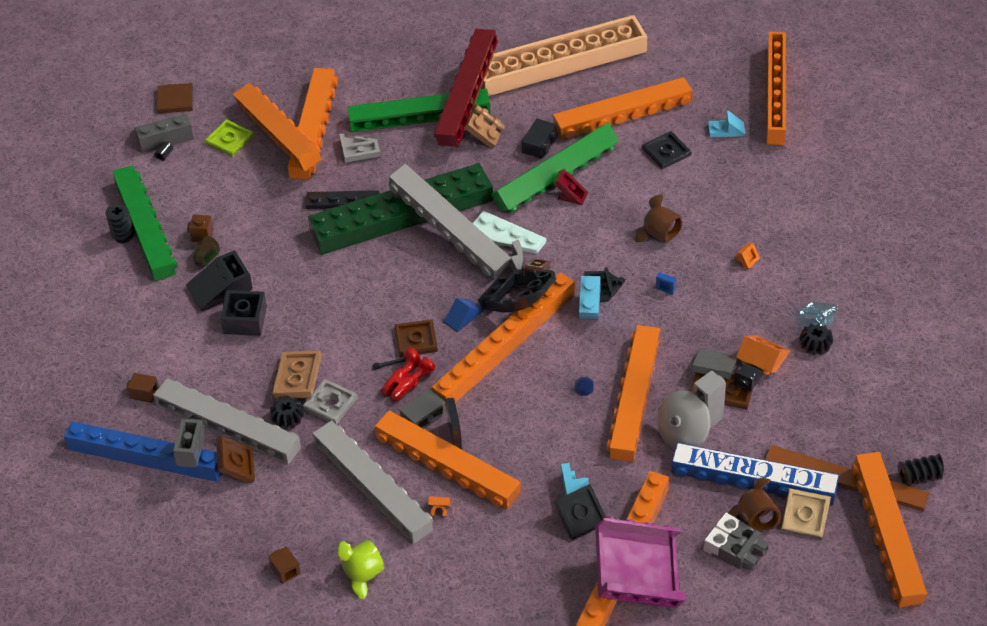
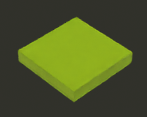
M226 119L204 141L205 144L233 157L255 135L254 132Z

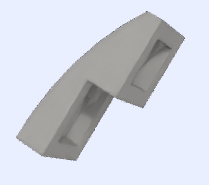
M519 240L512 241L513 256H511V268L514 273L520 272L523 275L522 247Z

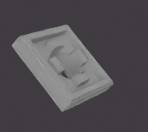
M324 379L313 393V396L305 402L303 410L327 422L333 421L337 425L356 402L358 394ZM328 400L337 401V404L334 405L335 408L329 409V406H325L324 403Z

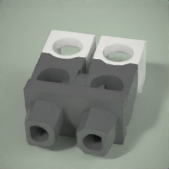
M725 513L705 539L703 551L723 558L727 563L735 565L738 569L744 566L753 571L758 564L759 558L752 555V553L756 552L764 556L768 551L769 544L761 539V532L755 531L750 526Z

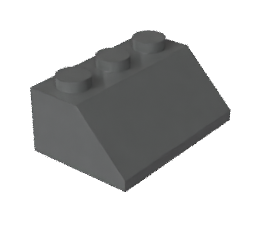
M187 113L134 128L142 153L158 149L163 142L174 145L194 139Z

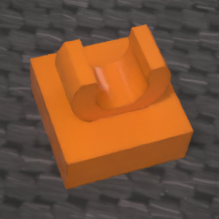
M750 242L734 255L736 261L741 262L745 269H749L760 259L754 243Z
M429 496L428 505L433 506L431 515L435 516L436 510L441 508L443 510V517H446L447 509L445 507H451V498Z

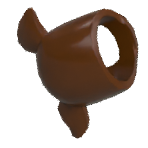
M662 194L655 195L649 200L650 210L644 218V226L638 228L635 241L637 243L643 242L648 235L658 240L669 242L680 232L683 224L682 217L678 213L661 206ZM675 221L673 229L670 232H668L670 226Z
M764 477L756 479L753 489L745 492L739 499L738 505H734L728 514L736 519L740 516L744 523L755 531L763 532L777 527L781 521V512L773 499L763 491L764 487L770 482V479ZM774 510V516L769 522L762 523L759 520V517Z

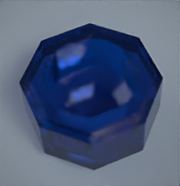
M580 377L575 381V392L580 396H588L593 392L594 381L589 377Z

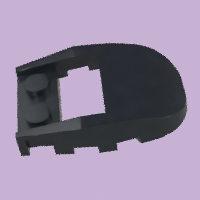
M529 270L528 274L521 275L520 272L512 273L507 277L499 275L481 295L478 302L482 309L507 313L523 310L538 301L555 282V272L553 270H542L536 273V270ZM511 287L528 288V290L518 295V300L512 301L511 298H504L501 301V298L510 291Z

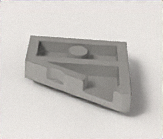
M339 134L345 163L380 157L377 139L355 136L353 139L345 137V134Z

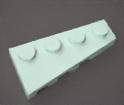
M485 211L473 222L479 230L498 246L512 247V241L519 240L522 251L537 254L546 243L545 237Z

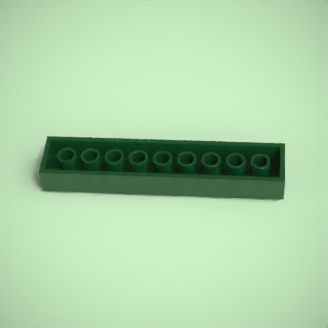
M480 163L424 180L458 211L494 201L491 196L493 186ZM391 190L308 216L309 230L321 255L428 222L424 217H420L411 205H407L400 195L393 193Z

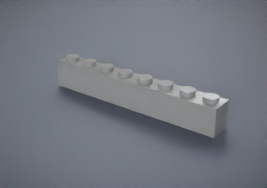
M404 164L389 177V188L391 191L400 195L407 205H411L420 217H424L432 228L439 230L442 236L447 241L450 240L459 252H463L468 256L472 264L478 265L486 276L495 279L510 267L511 257L408 165Z
M167 378L154 393L156 406L185 419L202 420L203 427L289 465L301 449L300 438L295 433L287 432L277 425L265 422L259 417H254L243 410L235 409L228 403L217 401L212 396L199 393L194 388L190 389L183 386L178 381H172Z
M330 421L313 432L314 444L413 544L433 531L431 515L428 512H424L415 499L412 500L407 495L403 487H398L392 476L386 475L379 463L373 462L369 454L364 449L361 450L352 437L349 438L340 425L337 426L333 421Z

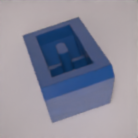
M456 298L444 323L459 332L482 313L484 309L470 299Z

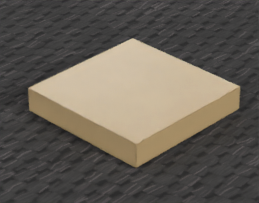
M789 488L781 530L823 538L831 497Z

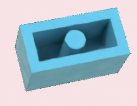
M581 276L580 319L599 320L600 276Z

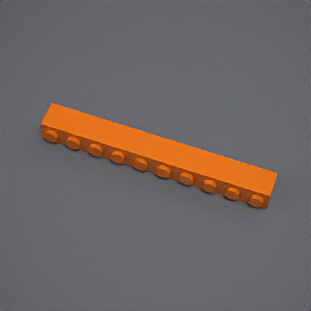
M561 272L558 273L555 282L538 301L530 307L512 314L432 386V390L445 401L446 410L447 398L455 399L456 403L575 295V281Z
M653 471L649 472L627 520H634L637 523H654L669 491L668 476ZM598 580L576 626H606L617 600L598 598Z

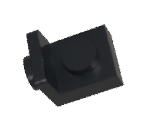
M745 363L741 370L735 371L734 385L752 392L762 377L763 371Z

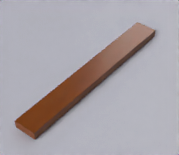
M774 445L770 446L765 460L838 474V486L858 492V480L852 474V469ZM890 481L897 504L924 512L930 492Z

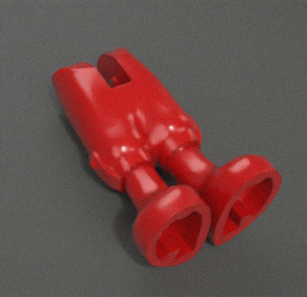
M408 347L404 352L406 363L403 368L396 369L380 391L385 396L391 394V400L394 402H398L415 388L421 377L433 373L436 369L431 359L428 357L421 359L418 352L411 347ZM414 369H416V371H415L413 374H411V375L408 376V374H409L411 371H413Z

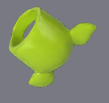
M365 540L352 548L345 541H342L338 546V557L341 560V566L347 577L352 580L354 593L359 599H364L368 591L366 582L384 570V563L376 546L370 540Z

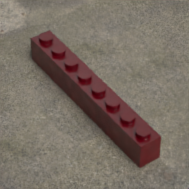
M475 28L473 35L470 37V44L465 50V57L460 62L459 72L455 75L453 87L450 88L449 98L445 101L443 113L439 116L438 126L434 129V137L439 146L459 147L465 131L464 127L472 113L498 45L495 30Z

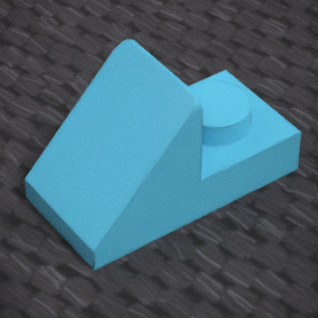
M727 111L726 120L708 121L710 137L746 136L744 122L729 111Z
M569 463L561 464L565 495L589 484V478L576 479L575 471H571Z

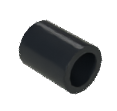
M163 142L154 153L156 159L165 161L173 151V146L168 142Z

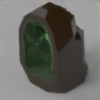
M210 236L203 237L194 247L193 259L196 264L203 267L207 266L220 251L216 239Z

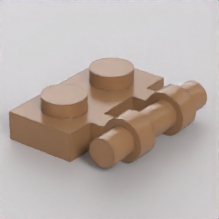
M476 105L473 111L478 115L472 113L464 128L489 148H493L496 146L501 135L496 129L501 132L505 126L500 123L497 117L491 116L488 110Z

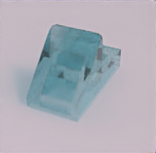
M812 302L799 312L801 317L814 320L815 325L819 323L820 326L826 325L828 327L834 322L838 307L835 304Z

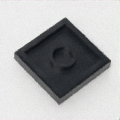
M672 131L642 145V149L661 169L692 155V151Z
M447 398L448 424L452 443L462 450L461 428L455 399Z
M591 484L553 501L570 539L595 528L606 517Z

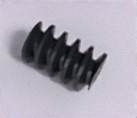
M122 204L109 206L105 214L111 237L121 244L131 241L134 237V230L128 208Z
M939 453L936 456L929 455L928 458L925 456L921 457L920 460L914 458L912 461L906 460L905 463L898 462L899 477L902 481L906 482L907 486H911V480L918 485L919 478L922 479L923 483H927V476H929L931 481H935V475H937L939 480L943 479L944 463Z

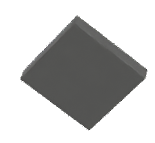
M700 348L692 365V371L702 374L713 371L722 378L731 379L738 358H736V355Z

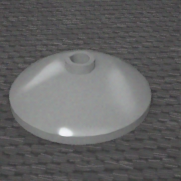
M677 391L667 396L662 402L658 411L657 424L664 442L675 450L677 443L701 446L709 434L711 420L708 407L700 396L690 391Z

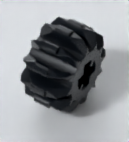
M810 323L809 327L804 326L800 334L801 348H805L806 353L812 351L813 355L816 352H819L821 355L824 351L828 352L833 344L832 332L827 329L826 325L820 326L819 323L817 325Z
M289 396L286 399L280 397L279 401H273V406L270 407L273 423H276L279 427L283 425L285 429H287L288 425L294 428L295 423L301 424V418L304 416L301 402H298L296 397L290 399Z

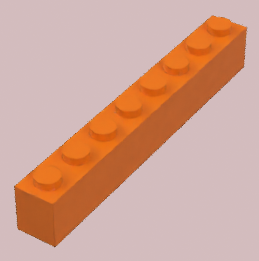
M769 32L767 46V145H785L786 32Z
M314 68L299 127L304 135L307 134L312 143H316L319 148H322L323 144L321 137L325 136L326 133L325 123L329 122L328 111L332 110L331 99L335 98L334 87L338 86V76H335V69ZM290 158L288 164L289 178L311 180L312 174L316 172V164L304 172Z
M682 77L553 114V123L556 124V132H558L561 140L565 138L570 139L579 134H587L608 122L610 126L621 124L628 120H636L645 115H653L659 111L687 105L692 102V89L686 79Z
M248 83L233 93L238 106L304 172L322 160L319 154L321 152L319 146L316 143L313 144L307 134L304 135L299 126L296 127L290 118L287 119L285 113L282 110L279 111L274 102L271 103L267 95H263L258 87Z
M637 325L636 332H632L631 344L633 346L628 348L627 358L629 362H625L624 366L626 377L621 379L620 388L623 391L618 393L617 404H619V408H615L614 420L616 422L611 424L610 435L613 436L607 442L606 450L610 451V459L634 462L660 341V328Z
M390 410L375 425L376 438L381 443H388L397 452L408 454L413 461L424 463L432 471L437 470L446 479L455 480L462 488H469L475 491L477 496L491 500L497 507L502 506L508 509L521 494V482Z
M881 453L856 455L855 461L851 465L852 474L858 480L857 489L859 493H862L863 508L867 510L869 526L874 530V542L880 549V561L886 567L885 576L892 586V598L897 601L898 607L924 604L927 591Z

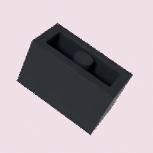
M536 118L521 141L522 153L542 159L544 154H548L551 143L555 142L558 136L556 124Z

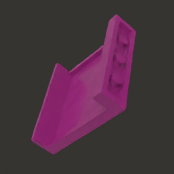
M605 517L595 526L598 598L664 607H679L686 601V593L679 592L676 536L681 533V529L673 528L670 525L657 526L650 522L637 523L634 520H616L614 517Z

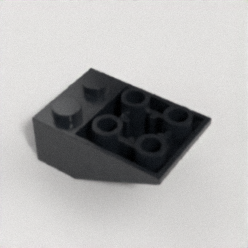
M235 250L217 257L186 284L201 311L224 302L227 290H253L250 273Z

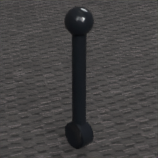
M403 357L384 363L376 362L372 367L376 370L406 360Z

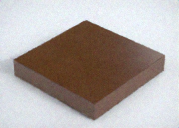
M193 83L158 86V113L193 111Z
M433 319L395 324L400 357L404 356V352L408 347L415 349L418 354L438 352Z
M220 435L217 437L218 471L246 483H253L255 481L253 449Z

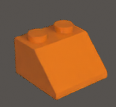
M757 335L744 336L736 358L740 359L743 365L745 363L750 366L754 365L759 367L763 371L762 373L769 375L779 369L790 350Z

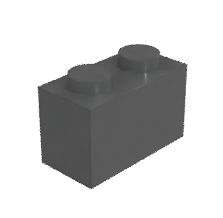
M428 389L420 393L411 402L403 405L399 409L400 416L425 429L446 414V403L432 389Z
M181 420L173 450L177 466L197 467L205 438L202 420Z

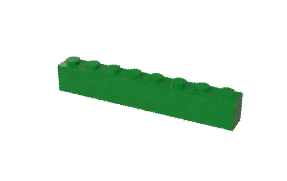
M480 89L474 107L478 105L481 108H485L491 115L487 89ZM449 93L347 106L351 132L439 121L440 114L443 113L444 104L449 98Z
M608 122L491 193V196L502 213L507 210L510 213L519 208L517 204L520 202L525 204L532 200L531 196L533 194L539 195L545 192V187L549 184L551 187L554 186L553 182L560 170L565 169L572 175L575 168L581 169L588 165L586 161L590 159L594 161L601 157L600 153L604 150L607 153L614 149V144L619 142V139Z
M133 165L112 171L122 202L130 212L133 229L154 281L176 275L175 268L178 267L176 259L170 256L172 255V250L169 244H165L167 239L165 233L160 232L162 227L159 219L155 220L157 217L154 207H150L152 203L149 195H145L147 193L145 184L140 183L142 181L140 172L135 171Z

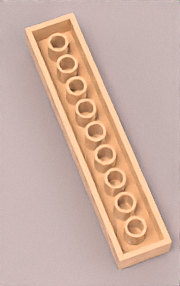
M632 15L494 53L481 89H487L488 96L645 53L647 52V35L636 17Z

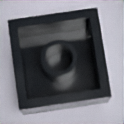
M227 290L220 318L223 334L261 336L267 309L265 292Z

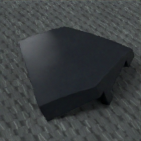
M607 267L604 271H584L583 275L600 276V303L610 301L626 280L621 276L618 278L610 273Z

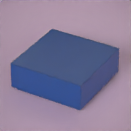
M659 272L656 276V289L674 294L676 278Z

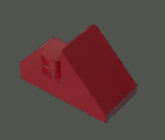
M565 169L560 170L553 182L561 191L558 200L583 205L588 191Z

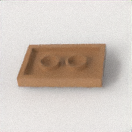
M321 351L282 353L272 392L274 399L286 398L287 396L290 398L313 396L322 358Z

